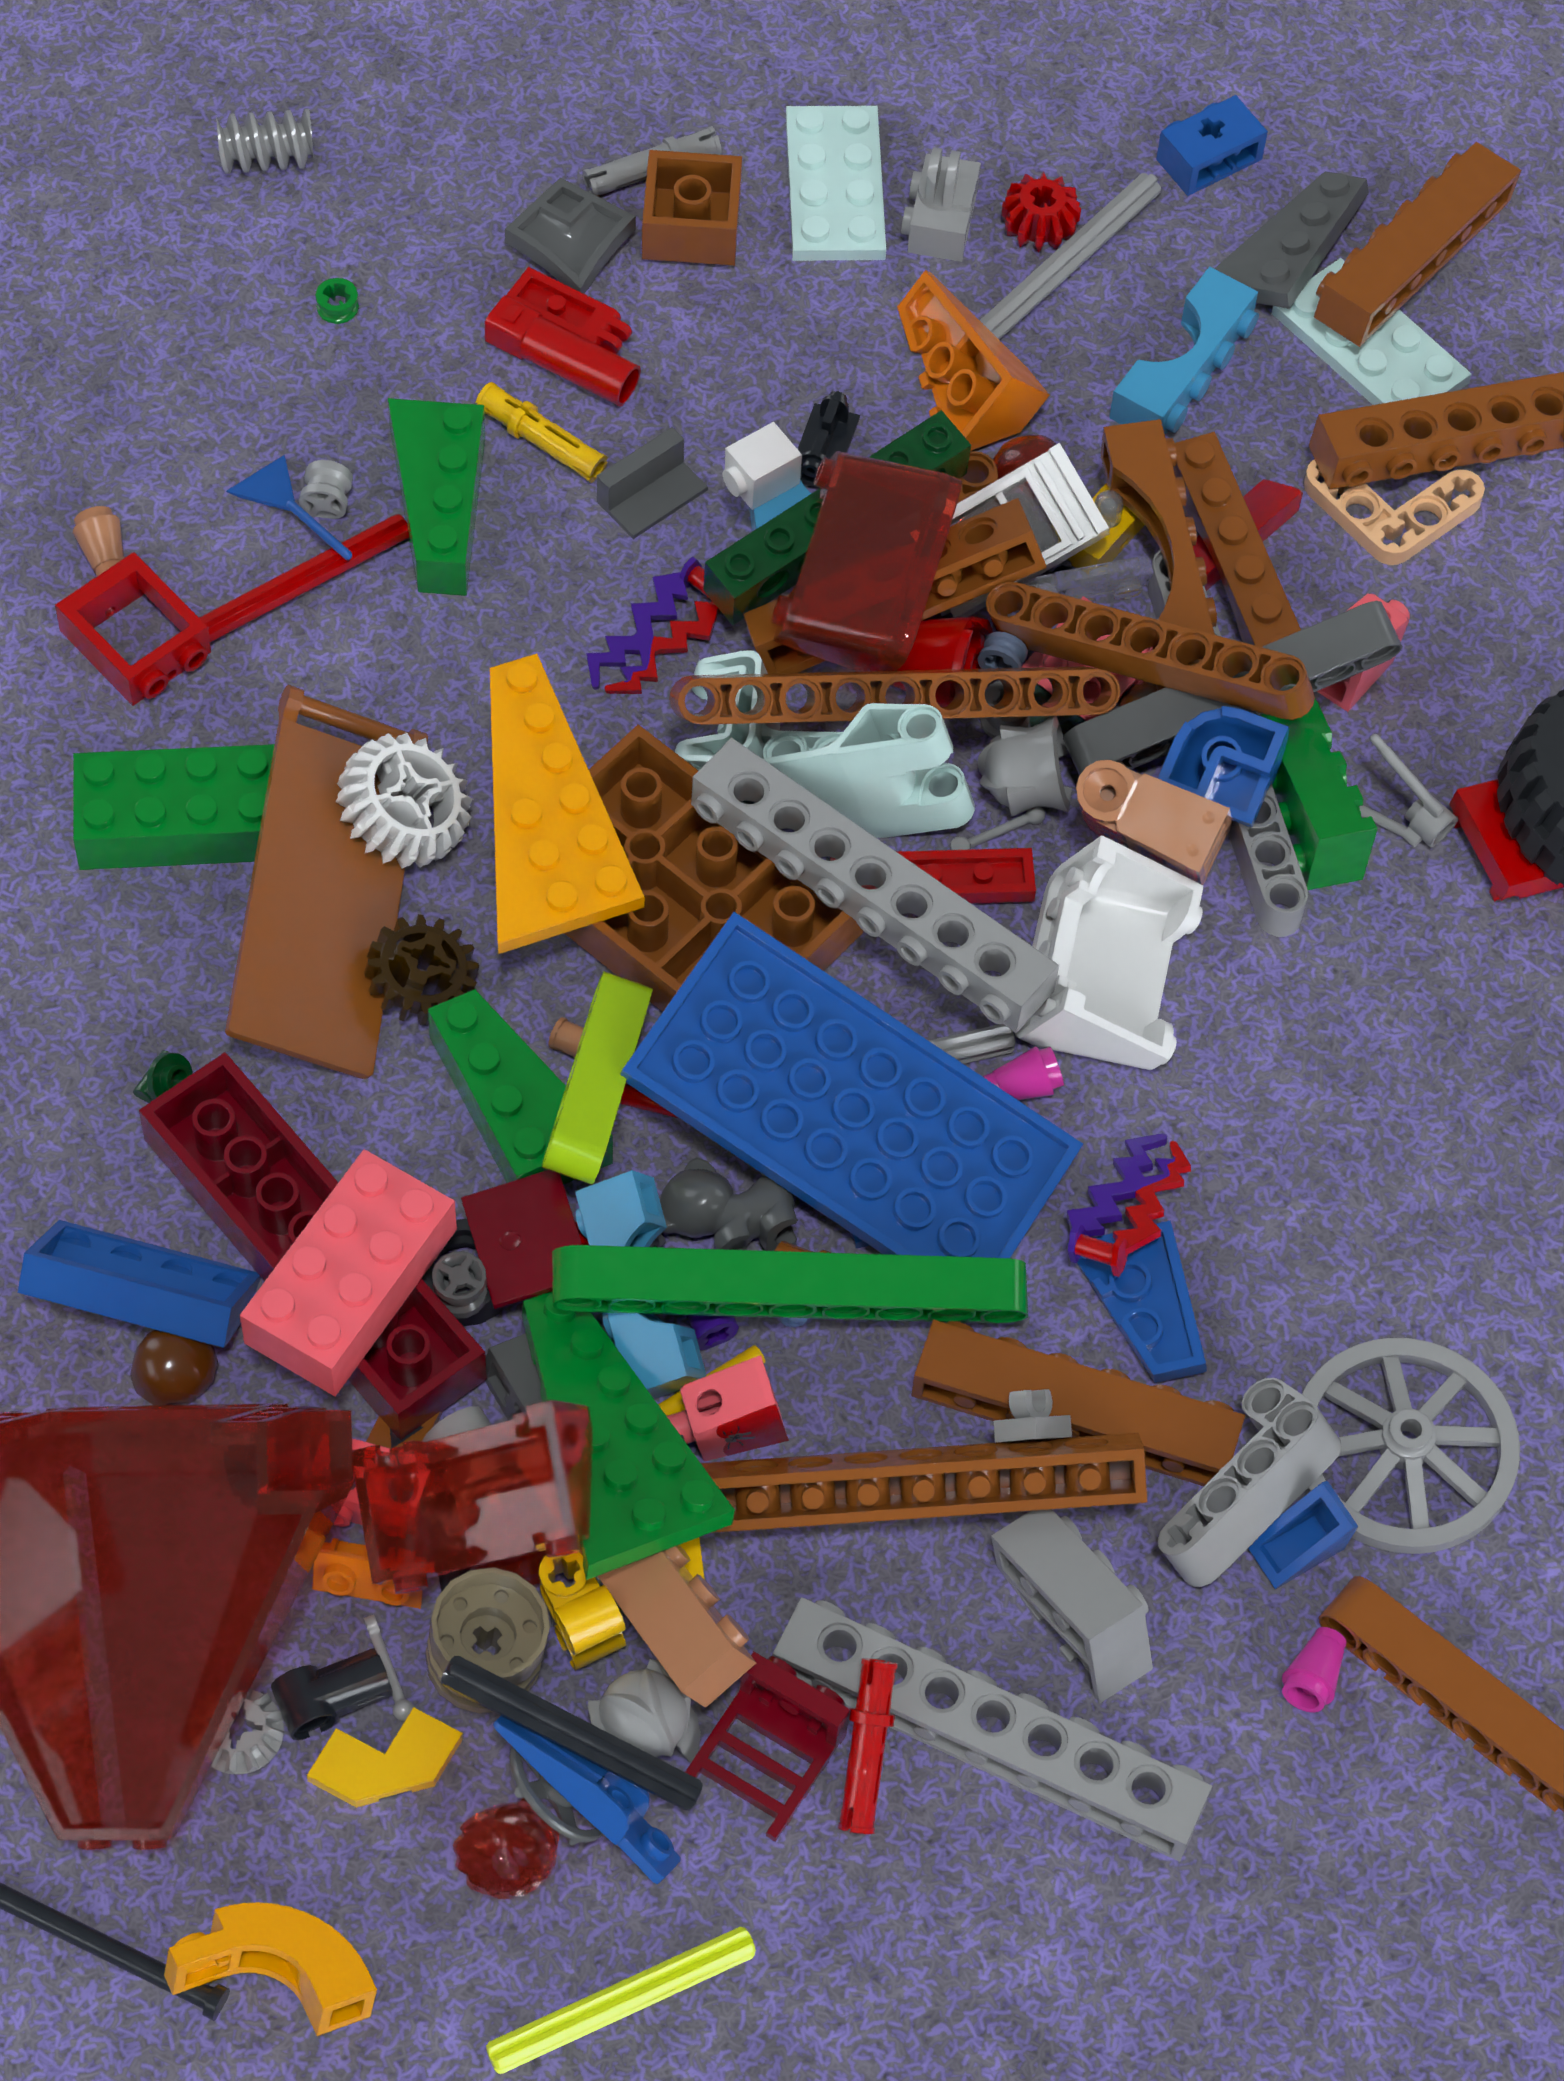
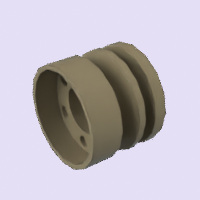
M497 1568L470 1570L450 1581L436 1599L425 1651L428 1676L442 1697L460 1709L479 1714L493 1712L441 1684L443 1672L454 1656H461L530 1692L537 1683L550 1630L547 1605L537 1589L518 1574ZM476 1645L482 1650L493 1646L495 1648L494 1656L487 1650L480 1654L476 1653Z

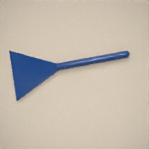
M285 455L226 491L242 499L293 512L344 559L350 560L352 558V552L295 502Z

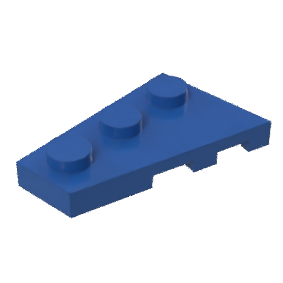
M1171 1220L1156 1223L1161 1229V1236L1128 1254L1125 1269L1120 1277L1113 1275L1110 1265L1082 1256L1077 1262L1082 1273L1154 1383L1207 1372L1202 1344ZM1113 1233L1093 1237L1112 1244L1115 1243Z

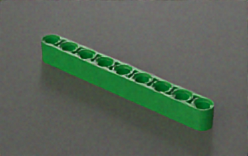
M569 1245L552 1251L553 1307L563 1311L932 1322L934 1319L940 1322L957 1321L961 1323L995 1324L1014 1323L1028 1318L1026 1263L1022 1260L1011 1258Z

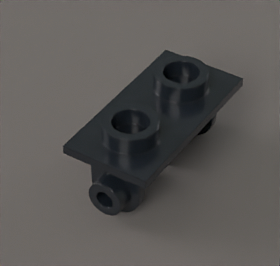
M832 391L822 399L821 404L815 403L798 446V451L802 454L800 480L803 484L821 488L840 474L860 420V415L849 412L847 396L842 392Z

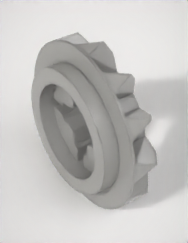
M247 1684L239 1689L229 1690L223 1687L219 1694L209 1701L203 1700L201 1710L196 1720H193L194 1742L201 1758L212 1768L227 1774L251 1773L268 1764L279 1751L284 1737L282 1714L268 1693L262 1694L252 1690ZM240 1709H243L247 1726L255 1728V1730L243 1732L240 1740H237L236 1749H233L229 1730L221 1728V1726L223 1727L224 1724H234L236 1716L240 1714Z

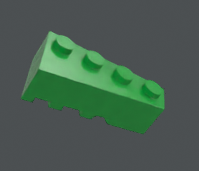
M388 398L390 435L404 515L408 526L417 590L420 593L467 596L485 446L484 405Z
M1316 698L1310 711L1301 718L1289 720L1267 714L1259 715L1289 727L1286 749L1272 787L1307 890L1363 880L1378 828L1372 816L1361 817L1359 806H1363V796L1357 785L1347 787V763L1341 751H1330L1332 747V732Z
M476 989L428 1008L429 1037L506 1183L547 1171L548 1169L542 1168V1163L566 1085ZM612 1134L610 1135L600 1169L613 1164ZM560 1174L563 1185L575 1180Z

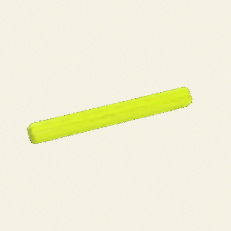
M745 1927L735 1928L491 2040L486 2045L491 2065L498 2074H503L746 1962L755 1956L756 1949L753 1939Z

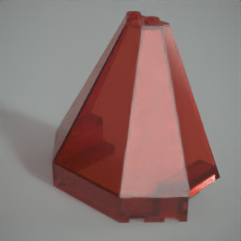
M255 1403L47 1408L46 1411L0 1412V1728L57 1840H77V1847L84 1850L109 1848L112 1846V1840H132L133 1849L150 1850L166 1847L167 1840L176 1836L356 1480L353 1478L351 1410H326L323 1407L313 1406L288 1407V1404Z

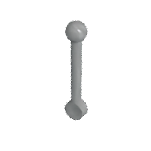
M1036 807L1027 810L1026 814L969 839L960 836L955 837L951 841L950 850H968L1026 824L1038 825L1045 819V811L1042 807Z
M374 1614L363 1618L364 1624L387 1672L392 1688V1697L395 1702L392 1710L393 1715L397 1720L405 1721L414 1705L404 1697Z

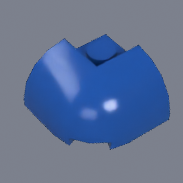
M1227 706L1202 712L1189 722L1185 721L1173 740L1158 779L1229 807L1232 821L1253 828L1269 786L1273 785L1289 737V727L1246 710Z

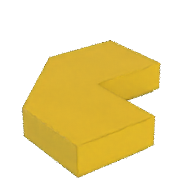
M413 1707L385 1754L336 1728L308 1772L307 1780L356 1808L376 1803L381 1798L410 1790L416 1792L431 1788L436 1785L462 1742L463 1733Z

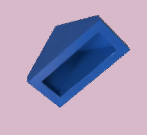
M1324 1481L1281 1514L1248 1549L1273 1587L1277 1589L1344 1550L1357 1530L1358 1525L1329 1482Z

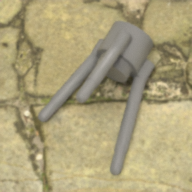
M1372 734L1370 741L1419 799L1412 804L1404 816L1410 822L1408 827L1364 805L1359 806L1361 817L1372 816L1375 824L1401 836L1413 848L1422 840L1431 848L1434 847L1450 833L1456 825L1458 818L1429 793L1378 734Z

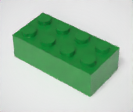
M275 744L73 753V841L79 870L254 862Z

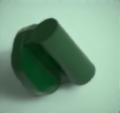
M162 1050L133 1090V1094L150 1103L193 1074L189 1061L179 1053Z

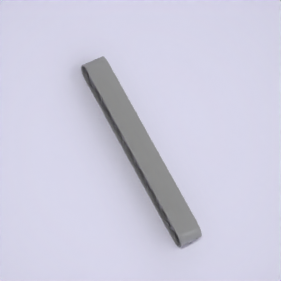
M1161 550L1153 558L1148 583V594L1157 620L1163 612L1170 594L1168 569ZM1203 586L1205 597L1208 598L1205 587ZM1216 625V627H1213L1214 633L1217 636H1221L1218 625ZM1270 785L1256 818V821L1261 824H1254L1253 828L1232 821L1228 834L1257 922L1268 934L1276 937H1286L1294 934L1301 925L1308 899V890L1272 785ZM1267 861L1273 863L1275 866H1267L1262 864L1261 862ZM1274 904L1287 905L1290 909H1282Z

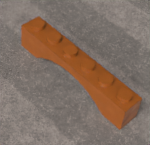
M1161 419L1103 427L1100 456L1109 493L1128 507L1148 528L1160 547L1168 569L1170 594L1158 620L1215 635L1213 627L1217 625L1216 606L1213 597H1205L1203 586L1207 584L1205 562L1203 557H1195L1193 546H1196L1197 542L1196 527L1192 516L1185 517L1183 506H1186L1187 502L1186 487L1183 477H1175L1173 467L1176 466L1177 456L1173 438H1165ZM1150 647L1149 652L1155 649L1156 647ZM1202 659L1193 660L1187 665H1195L1202 661ZM1156 685L1157 691L1166 688L1164 686Z
M1215 431L1176 442L1177 463L1173 470L1175 477H1183L1187 496L1186 506H1183L1185 517H1193L1196 530L1213 559L1232 607L1242 642L1263 647L1300 631L1301 628Z

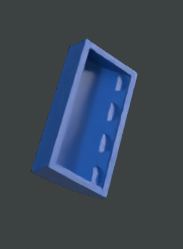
M58 1220L24 1253L17 1293L224 1348L241 1323L240 1314L255 1295L261 1277L255 1271Z

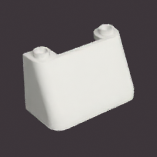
M1102 835L1063 862L1054 871L1046 886L1032 945L1059 965L1055 990L1017 1033L1015 1032V1036L1040 1048L1051 1047L1055 1051L1147 1070L1155 1069L1167 1063L1175 1051L1177 1040L1173 1036V1025L1158 1019L1173 943L1185 934H1191L1201 921L1203 910L1200 907L1203 885Z

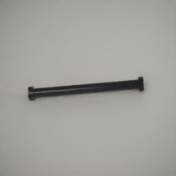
M0 1882V1909L171 1993L164 1977L165 1963ZM219 1983L215 1987L204 1984L175 1995L202 2008V2015L215 2021L229 1997L230 1989Z

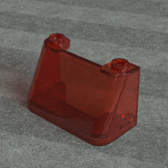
M837 451L830 459L824 457L818 468L814 485L821 488L820 498L823 499L797 585L788 597L781 594L774 607L771 623L778 626L773 641L857 672L897 671L907 660L917 636L960 496L962 479L939 471Z
M549 1400L526 1406L527 1413L513 1414V1420L426 1442L415 1440L403 1442V1446L391 1448L389 1452L381 1451L380 1445H371L350 1451L372 1584L394 1585L396 1594L410 1593L428 1588L427 1579L544 1550H546L547 1557L564 1556L581 1551L579 1542L590 1537L593 1426L589 1407Z

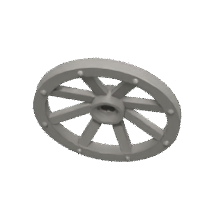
M1384 1338L1371 1340L1350 1347L1335 1355L1314 1374L1306 1385L1302 1395L1311 1400L1317 1407L1325 1397L1381 1429L1339 1437L1342 1447L1338 1457L1378 1449L1382 1455L1346 1503L1341 1500L1358 1525L1357 1530L1352 1536L1353 1539L1365 1545L1394 1553L1424 1554L1452 1548L1474 1537L1486 1528L1503 1508L1513 1488L1520 1461V1442L1516 1421L1508 1402L1496 1384L1484 1371L1459 1353L1441 1345L1419 1339ZM1400 1363L1424 1366L1449 1377L1419 1411L1412 1409ZM1382 1364L1394 1412L1391 1413L1338 1382L1357 1370ZM1465 1388L1481 1405L1490 1420L1492 1428L1435 1426L1433 1421L1456 1395ZM1409 1431L1416 1436V1438H1408L1404 1436L1402 1432ZM1436 1445L1497 1447L1498 1464L1496 1476L1488 1493ZM1426 1462L1471 1503L1474 1508L1447 1524L1429 1527L1422 1465ZM1395 1467L1404 1469L1411 1529L1385 1525L1360 1514ZM1323 1474L1304 1491L1306 1495L1320 1483L1326 1481Z

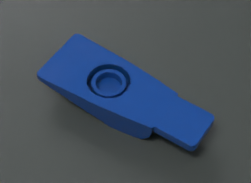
M502 1716L493 1723L496 1731L576 1810L614 1845L617 1844L652 1882L659 1884L681 1861L669 1837L660 1829L652 1827L643 1818L649 1809L648 1791Z

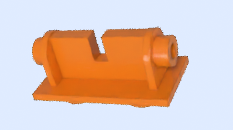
M332 1538L331 1543L321 1541L319 1548H315L312 1590L329 1592L337 1596L346 1595L374 1600L394 1606L402 1605L421 1609L424 1582H427L430 1570V1560L421 1559V1553L414 1552L412 1554L383 1548L379 1559L372 1558V1546L339 1541V1538Z

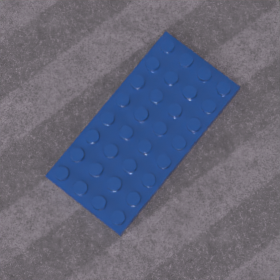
M736 912L732 913L620 1073L621 1076L627 1079V1084L882 1254L1010 1258L1083 1146L1082 1142Z

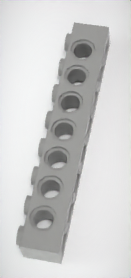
M732 737L693 776L691 805L694 806L697 813L703 819L710 823L717 822L734 834L737 841L743 847L750 851H758L774 862L777 869L784 876L792 880L798 879L815 891L818 898L824 904L831 908L838 907L855 919L865 933L873 937L879 936L895 947L905 961L914 966L920 965L932 973L949 992L956 995L962 994L979 1006L982 1013L992 1022L1004 1024L1017 1033L1054 992L1059 965ZM749 800V801H753V802H755V803H754V804H744V803H742L741 801ZM790 828L795 830V832H784L780 829ZM829 856L837 860L827 861L821 859V857ZM873 885L877 887V889H865L861 886ZM912 913L919 917L907 918L901 914ZM954 942L959 944L960 946L949 947L944 945L943 943ZM985 971H996V972H999V973L1002 974V975H1001V976H990V975H987V974L984 973V972H985Z
M801 1597L772 1656L788 1663L796 1671L799 1679L814 1688L817 1685H823L836 1692L844 1700V1706L849 1709L856 1708L862 1658L886 1660V1663L887 1661L898 1663L896 1672L904 1680L899 1684L893 1685L890 1713L895 1715L894 1726L890 1728L1179 1862L1183 1857L1212 1789V1785L1204 1782L1203 1777L1189 1767L1178 1764L1171 1767L1151 1758V1753L1137 1743L1131 1741H1121L1119 1743L1100 1734L1099 1729L1087 1720L1078 1717L1066 1719L1049 1711L1048 1706L1043 1701L1032 1695L1021 1693L1016 1696L997 1687V1683L988 1675L976 1670H968L966 1673L947 1664L945 1658L932 1649L926 1647L914 1649L897 1641L895 1636L886 1628L872 1623H868L865 1626L845 1617L844 1612L840 1608L827 1601L817 1600L814 1603ZM840 1646L848 1649L853 1656L846 1661L839 1662L830 1659L825 1654V1651L831 1647ZM933 1693H943L948 1695L955 1704L949 1708L940 1709L932 1706L926 1698ZM986 1716H993L1000 1719L1006 1728L1000 1732H988L981 1728L977 1721ZM1035 1740H1046L1056 1748L1057 1752L1051 1756H1040L1031 1750L1029 1744ZM1089 1763L1098 1764L1107 1771L1108 1777L1103 1780H1092L1083 1774L1080 1767ZM1139 1787L1150 1788L1158 1794L1160 1801L1155 1804H1144L1135 1798L1132 1791Z

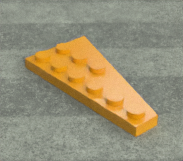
M538 654L491 667L490 698L498 954L644 908L645 897Z

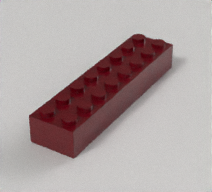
M226 1052L139 1109L144 1140L265 1281L336 1187L338 1181ZM421 1279L348 1380L394 1434L402 1440L430 1418L448 1408L487 1379L486 1355L482 1347Z

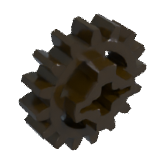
M418 914L415 925L409 926L408 922L403 917L397 919L394 931L384 926L380 930L377 942L372 941L367 955L369 960L364 971L366 977L373 978L369 992L371 995L382 993L385 995L381 1006L384 1011L392 1008L394 1005L400 1008L399 1020L405 1021L410 1013H415L420 1025H426L428 1008L475 989L477 982L474 979L479 970V963L470 961L475 948L473 944L459 945L462 935L460 929H456L450 934L443 931L444 919L439 918L432 927L426 925L424 915Z

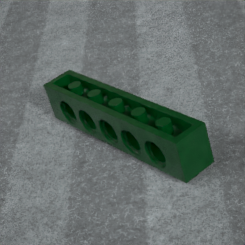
M940 410L707 560L704 568L703 590L728 621L735 625L745 618L744 613L772 601L966 475L971 444L945 413Z

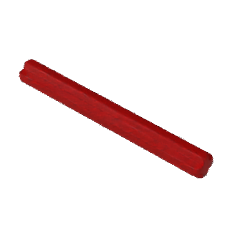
M401 514L393 515L342 542L352 552L350 560L344 559L333 548H330L199 617L208 626L210 642L409 538L407 522Z

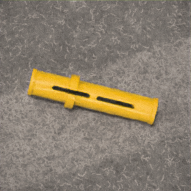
M493 382L486 384L478 394L475 402L477 403L476 405H484V413L506 426L507 433L517 439L523 437L562 464L576 471L590 483H593L597 475L605 470L607 466L606 460L608 459L606 455L586 445L565 429L543 417L542 414L538 413V407L531 402H522L514 398Z

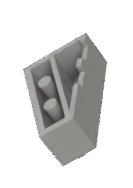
M1052 1509L1033 1510L991 1535L997 1568L1036 1620L1039 1622L1045 1618L1067 1642L1059 1648V1651L1068 1663L1077 1658L1083 1663L1091 1674L1093 1688L1090 1689V1692L1099 1704L1153 1669L1145 1614L1149 1611L1146 1600L1134 1585L1129 1584L1125 1586L1120 1581L1104 1553L1098 1549L1092 1551L1082 1541L1078 1528L1069 1517L1063 1516L1060 1518Z

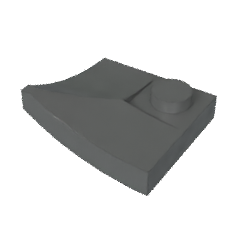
M560 177L505 228V243L531 258L561 283L581 293H585L615 251L636 230V216Z

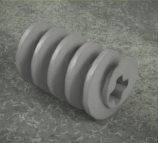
M309 108L303 109L300 122H296L291 110H285L281 124L277 123L272 111H266L263 125L258 124L253 112L247 113L244 126H240L235 114L232 113L228 116L226 127L222 128L216 116L220 164L225 174L231 173L234 160H238L243 172L247 173L250 171L254 158L257 159L262 171H268L272 157H275L281 170L287 169L290 156H294L299 169L306 167L309 155H312L314 158Z

